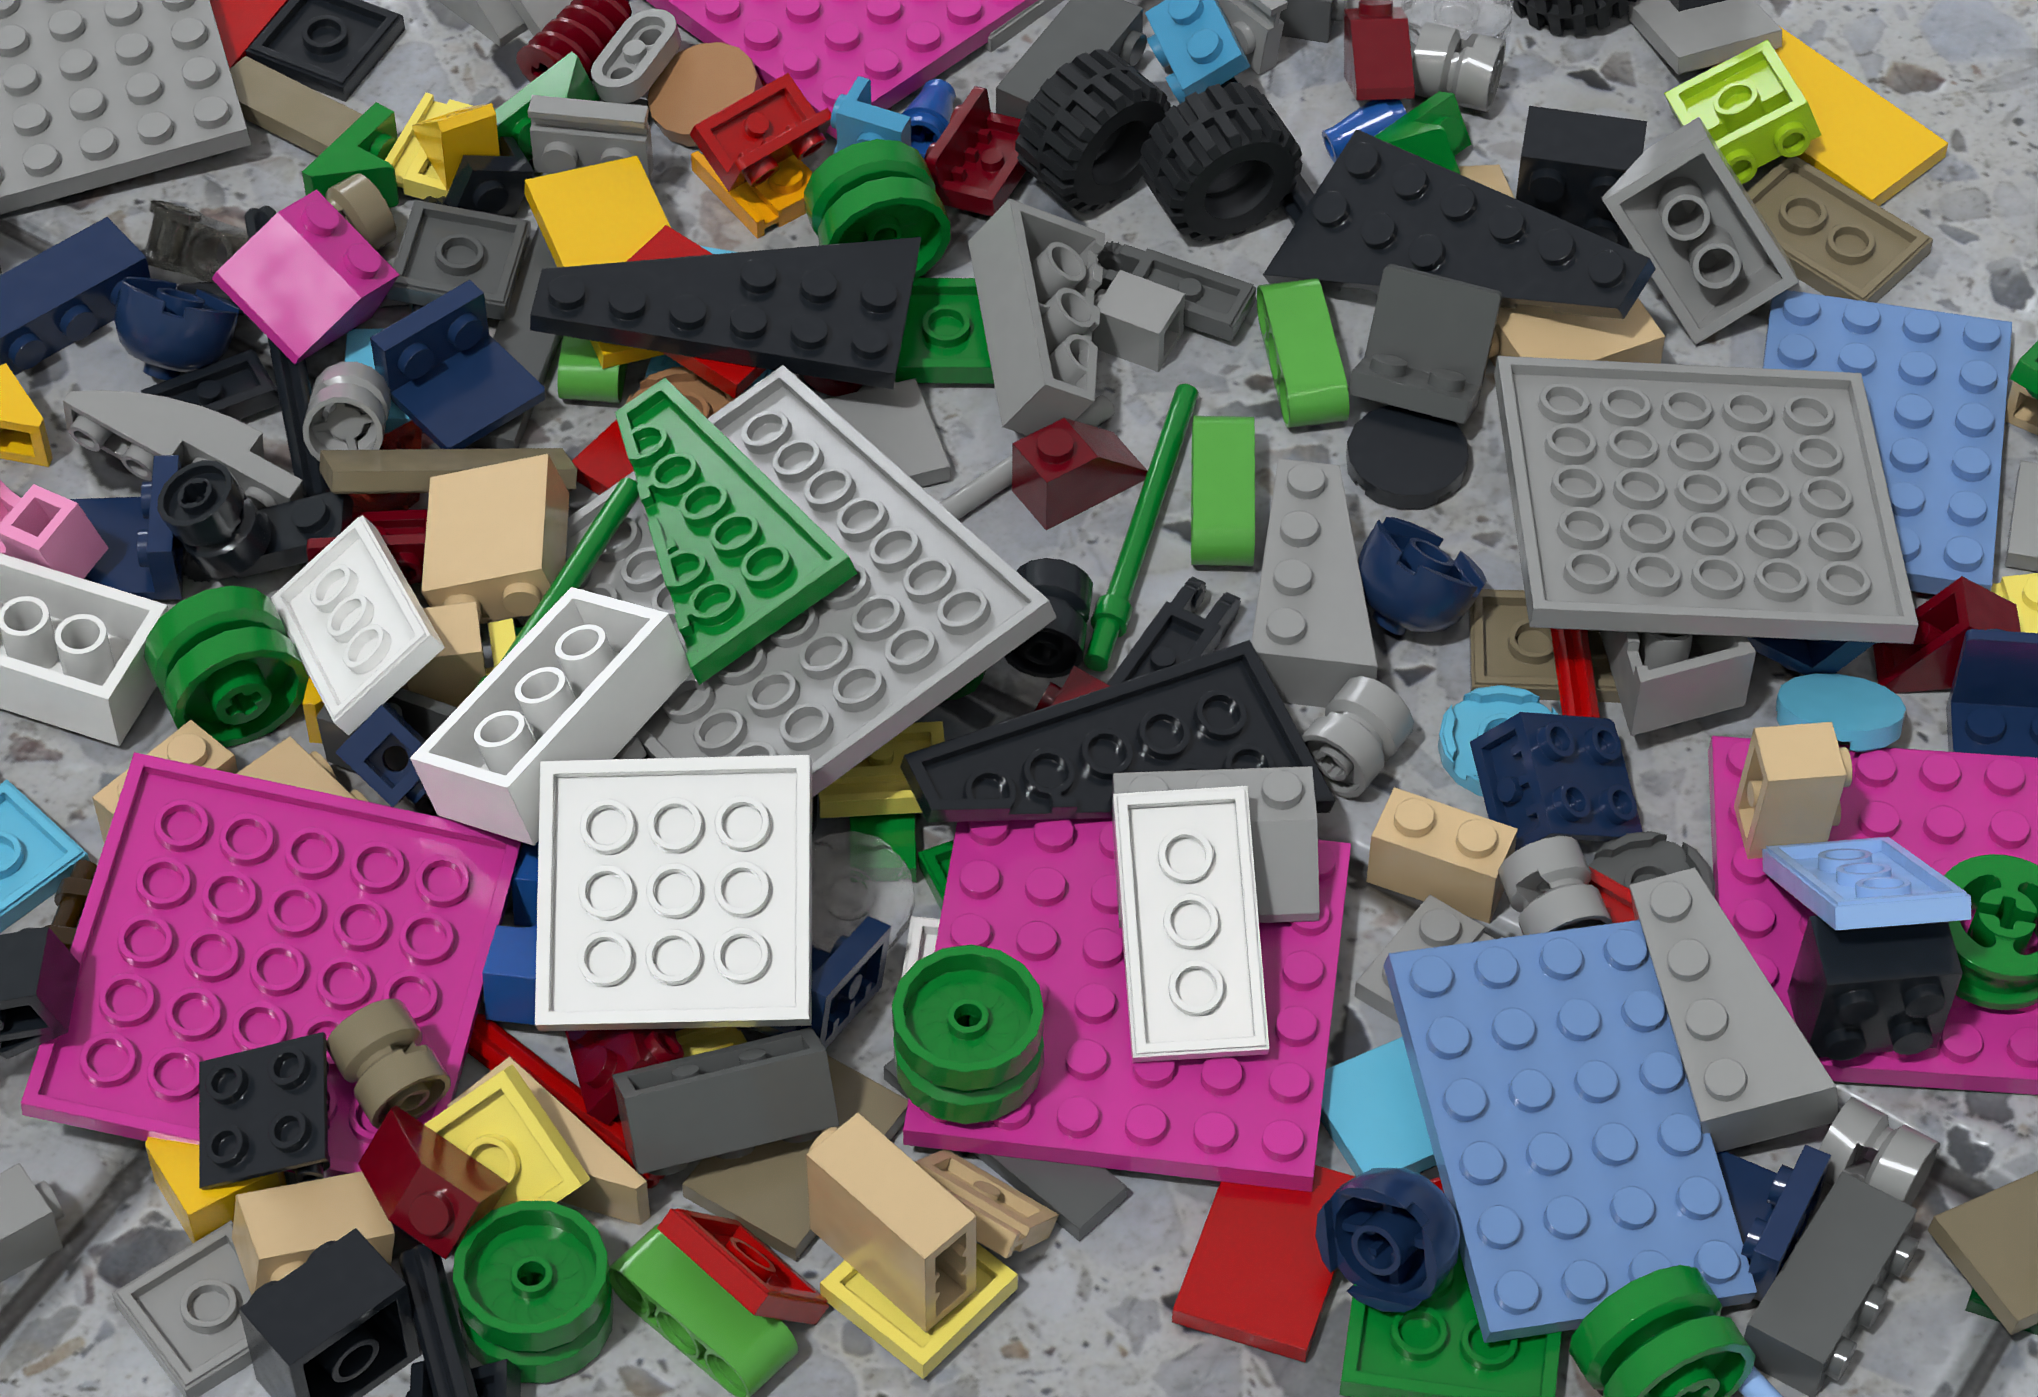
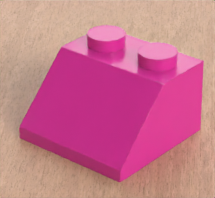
M315 190L277 212L216 271L212 280L296 365L372 318L399 274L318 190Z

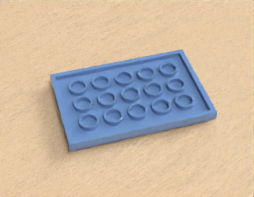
M1785 290L1772 298L1770 302L1762 368L1862 374L1910 590L1936 595L1963 576L1991 591L2012 322Z
M1639 920L1388 954L1383 966L1443 1191L1455 1209L1460 1227L1459 1251L1484 1343L1575 1330L1583 1319L1605 1298L1629 1282L1658 1269L1678 1265L1698 1268L1722 1304V1307L1746 1304L1752 1301L1757 1293L1752 1274L1748 1272L1750 1267L1748 1259L1741 1254L1743 1242L1711 1134L1702 1133Z

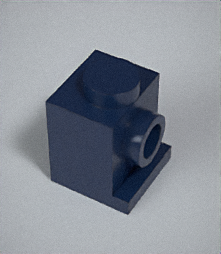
M387 702L380 705L335 753L392 808L398 805L404 797L415 805L427 793L410 757L426 740L396 713L397 711ZM391 746H400L408 753L409 761L403 770H393L386 764L385 754Z

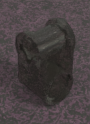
M153 200L150 203L149 211L154 216L146 247L139 250L147 257V262L150 266L182 273L201 281L214 282L212 278L221 267L217 259L219 243L222 241L225 245L228 261L248 241L247 231L242 228L203 216L202 213L194 209L170 202Z

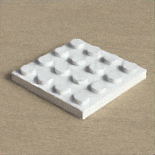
M810 755L540 761L535 1026L538 1031L811 1025L812 760Z

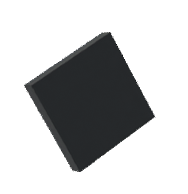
M288 0L248 47L246 55L315 91L346 102L404 32V19L401 14L363 0Z

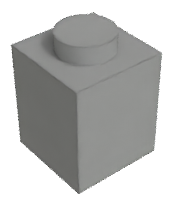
M1120 270L1108 289H1100L1094 297V305L1100 308V325L1094 330L1093 343L1098 347V350L1159 372L1184 332L1185 293Z
M20 1163L0 1173V1282L63 1248L55 1222L64 1217L59 1201L46 1181L43 1180L34 1185Z

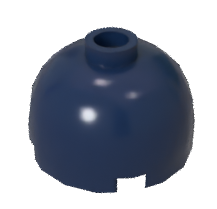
M126 277L122 282L121 290L118 292L114 321L119 341L128 354L145 362L143 369L145 374L158 379L169 380L180 376V372H191L218 362L228 351L237 327L238 306L226 299L196 289L195 295L176 290L177 283L146 277Z
M1386 517L1383 523L1380 520L1377 521L1366 539L1358 558L1365 600L1375 609L1372 615L1373 619L1386 630L1398 635H1404L1407 629L1418 633L1444 631L1459 622L1473 605L1487 582L1483 571L1461 550L1456 559L1453 560L1439 548L1444 540L1440 536L1412 522L1395 517Z
M1373 1168L1342 1184L1322 1206L1317 1214L1315 1237L1325 1266L1330 1273L1337 1267L1340 1269L1344 1277L1353 1284L1347 1292L1357 1301L1383 1312H1407L1418 1306L1423 1300L1430 1298L1439 1289L1457 1263L1460 1227L1455 1209L1443 1191L1428 1178L1406 1168Z

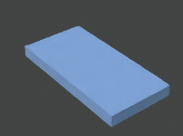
M1890 837L1766 846V849H1762L1763 872L1834 930L1971 920V896Z

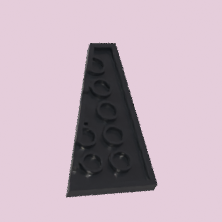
M1356 129L1265 270L1263 276L1269 284L1318 278L1322 290L1340 292L1342 287L1374 290L1376 295H1378L1384 268L1389 264H1395L1500 291L1503 296L1500 307L1517 309L1518 304L1551 307L1555 313L1625 319L1656 268L1647 256Z
M921 237L546 268L541 270L530 314V331L776 370L784 365L794 374L894 389L920 252Z
M1250 640L905 754L900 766L927 822L1112 818L1113 773L1312 766L1317 813H1330L1336 801Z

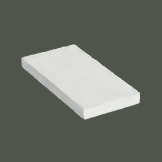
M363 515L354 520L271 597L282 623L333 722L348 736L445 648L378 529Z
M1248 786L1113 794L1112 802L1132 1063L1268 1054L1269 1038Z

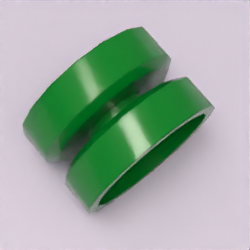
M875 139L852 144L829 156L812 173L804 190L805 211L813 231L819 238V245L921 237L915 278L924 275L942 258L951 240L950 220L941 199L935 192V183L927 163L917 149L901 141Z
M231 585L207 589L186 598L161 616L146 637L145 661L161 695H163V699L177 729L192 720L224 747L246 744L275 730L294 714L304 699L309 677L291 639L288 637L271 598L255 588Z
M971 944L942 948L916 961L899 980L892 1002L894 1061L898 1083L911 1102L937 1119L961 1124L994 1121L1021 1107L1037 1088L1044 1065V1041L1042 1036L1044 1031V1007L1039 984L1025 965L1001 950Z
M518 1201L491 1210L467 1230L455 1251L453 1285L459 1305L458 1313L461 1330L470 1353L482 1365L508 1359L521 1370V1383H550L577 1373L600 1354L612 1332L614 1301L612 1286L609 1281L608 1253L598 1229L578 1211L552 1201Z
M1685 1265L1658 1269L1629 1282L1605 1298L1580 1323L1571 1337L1569 1347L1570 1355L1593 1389L1603 1390L1602 1397H1731L1739 1390L1752 1372L1756 1357L1732 1319L1720 1316L1722 1304L1698 1268Z

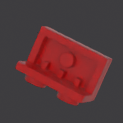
M786 73L694 125L689 135L729 192L746 181L751 187L760 185L780 169L778 163L792 155H795L797 160H802L819 150L827 141L824 134L831 125L832 113L829 108H826L816 114L790 74Z

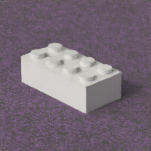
M0 553V709L120 746L157 687L145 661L144 650L146 637L158 619L169 611L168 606Z
M571 587L410 757L437 815L534 846L539 841L540 761L614 759L692 673L687 656L669 614Z

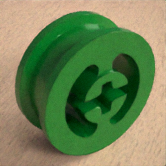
M1999 854L1975 856L1958 863L1946 872L1944 876L1971 896V910L1976 909L1967 933L1960 921L1948 922L1963 972L1955 995L1972 1004L1997 1010L2020 1009L2038 1003V951L2024 955L2033 931L2038 937V865L2022 858Z

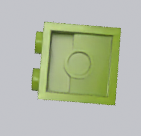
M1768 39L1664 93L1681 127L1700 117L1741 184L1750 181L1755 176L1759 167L1780 156L1792 158L1801 155L1807 150L1811 140L1821 136L1807 100Z

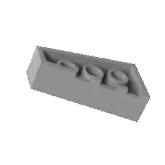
M1010 198L968 241L1002 427L1028 436L1062 418L1075 421L1095 402L1098 347L1092 342V332L1100 325V308L1094 305L1095 290L1102 284L1103 267L1097 264V255L1104 249L1105 233Z
M1278 458L1251 643L1283 703L1326 708L1350 678L1363 676L1376 680L1378 665L1340 465Z
M1599 630L1630 736L1741 707L1746 704L1756 650L1747 637Z
M1696 868L1630 884L1634 917L1641 924L1702 1133L1711 1134L1716 1153L1833 1123L1839 1113L1836 1085Z

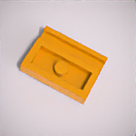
M699 151L691 154L692 171L757 239L765 235L764 229L773 224L781 227L806 214L804 190L813 172L801 160H797L795 155L778 163L780 169L760 185L751 187L746 181L728 192L704 155Z

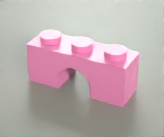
M0 480V553L84 579L109 548L79 504L35 484L20 498Z

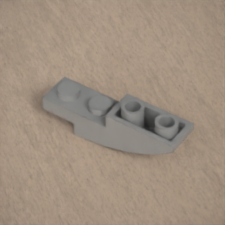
M111 390L70 391L63 400L66 429L71 437L88 450L97 452L102 449L117 457L131 473L141 479L152 480L154 456L179 455L182 468L202 460L217 461L225 465L257 509L303 499V480L264 459L263 432L230 416L200 405L139 392Z

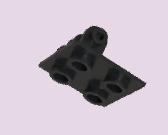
M324 1032L199 1062L200 1189L206 1190L286 1170L294 1171L295 1179L300 1183L324 1178L323 1171L330 1167V1156L328 1155V1130L330 1129L328 1111L330 1107L329 1099L327 1098L329 1063L327 1061L326 1034Z

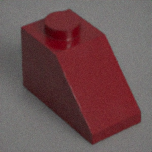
M1392 0L1359 1V8L1344 9V77L1356 100L1414 99L1415 87L1408 17L1401 7H1393Z
M1062 418L1012 443V492L1045 530L1143 482L1148 471L1114 432L1067 418Z
M1961 576L1915 609L1918 628L1913 644L1875 643L1873 645L1878 684L1887 687L1895 694L1951 689L1966 631L1970 629H2001L2010 632H2021L2017 605Z
M397 1105L389 1110L358 1163L388 1220L445 1260L455 1253L467 1230L494 1209L509 1184Z

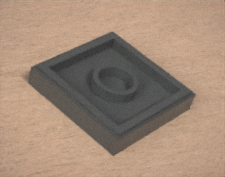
M414 200L393 265L399 276L387 293V299L425 306L470 279L484 292L487 317L505 321L529 242L531 221Z

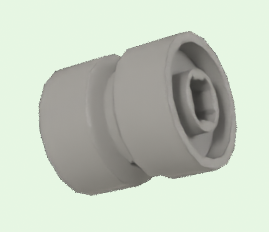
M1425 22L1412 59L1414 95L1430 98L1439 91L1454 93L1459 106L1488 112L1499 85L1505 58L1506 40L1472 33L1465 40L1461 38L1459 29Z
M359 362L337 363L327 367L317 377L303 423V440L310 454L319 462L320 450L380 449L391 407L390 389L384 377L372 367Z
M1358 676L1350 678L1326 706L1325 716L1315 719L1301 737L1331 793L1345 798L1360 796L1383 769L1384 761H1388L1413 732L1414 721L1410 709L1391 688L1375 679Z
M1555 836L1530 843L1512 853L1502 862L1498 869L1500 881L1511 907L1518 912H1522L1518 920L1523 935L1612 924L1599 889L1593 885H1588L1591 881V871L1578 841L1572 837Z
M1851 1097L1836 1116L1819 1148L1820 1151L1831 1155L1825 1182L1833 1186L1843 1171L1912 1206L1934 1165L1940 1149V1142L1905 1124L1895 1130L1889 1128L1888 1115ZM1869 1148L1878 1151L1872 1163L1864 1158Z

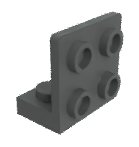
M1395 264L1387 265L1382 274L1365 356L1352 370L1348 386L1349 394L1465 424L1478 407L1502 302V293L1490 288Z

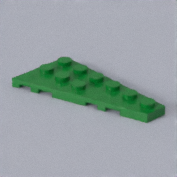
M663 378L615 411L627 456L634 469L638 483L636 486L640 500L649 520L647 523L664 582L672 598L677 626L685 642L687 660L699 685L858 574L850 557L666 378Z

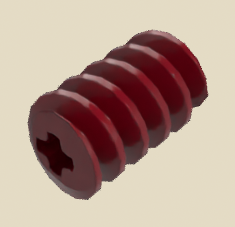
M573 0L570 5L566 6L555 19H552L543 28L542 32H538L528 42V45L523 46L517 52L516 63L522 74L531 83L572 51L580 59L592 82L591 68L594 61L632 14L628 0Z

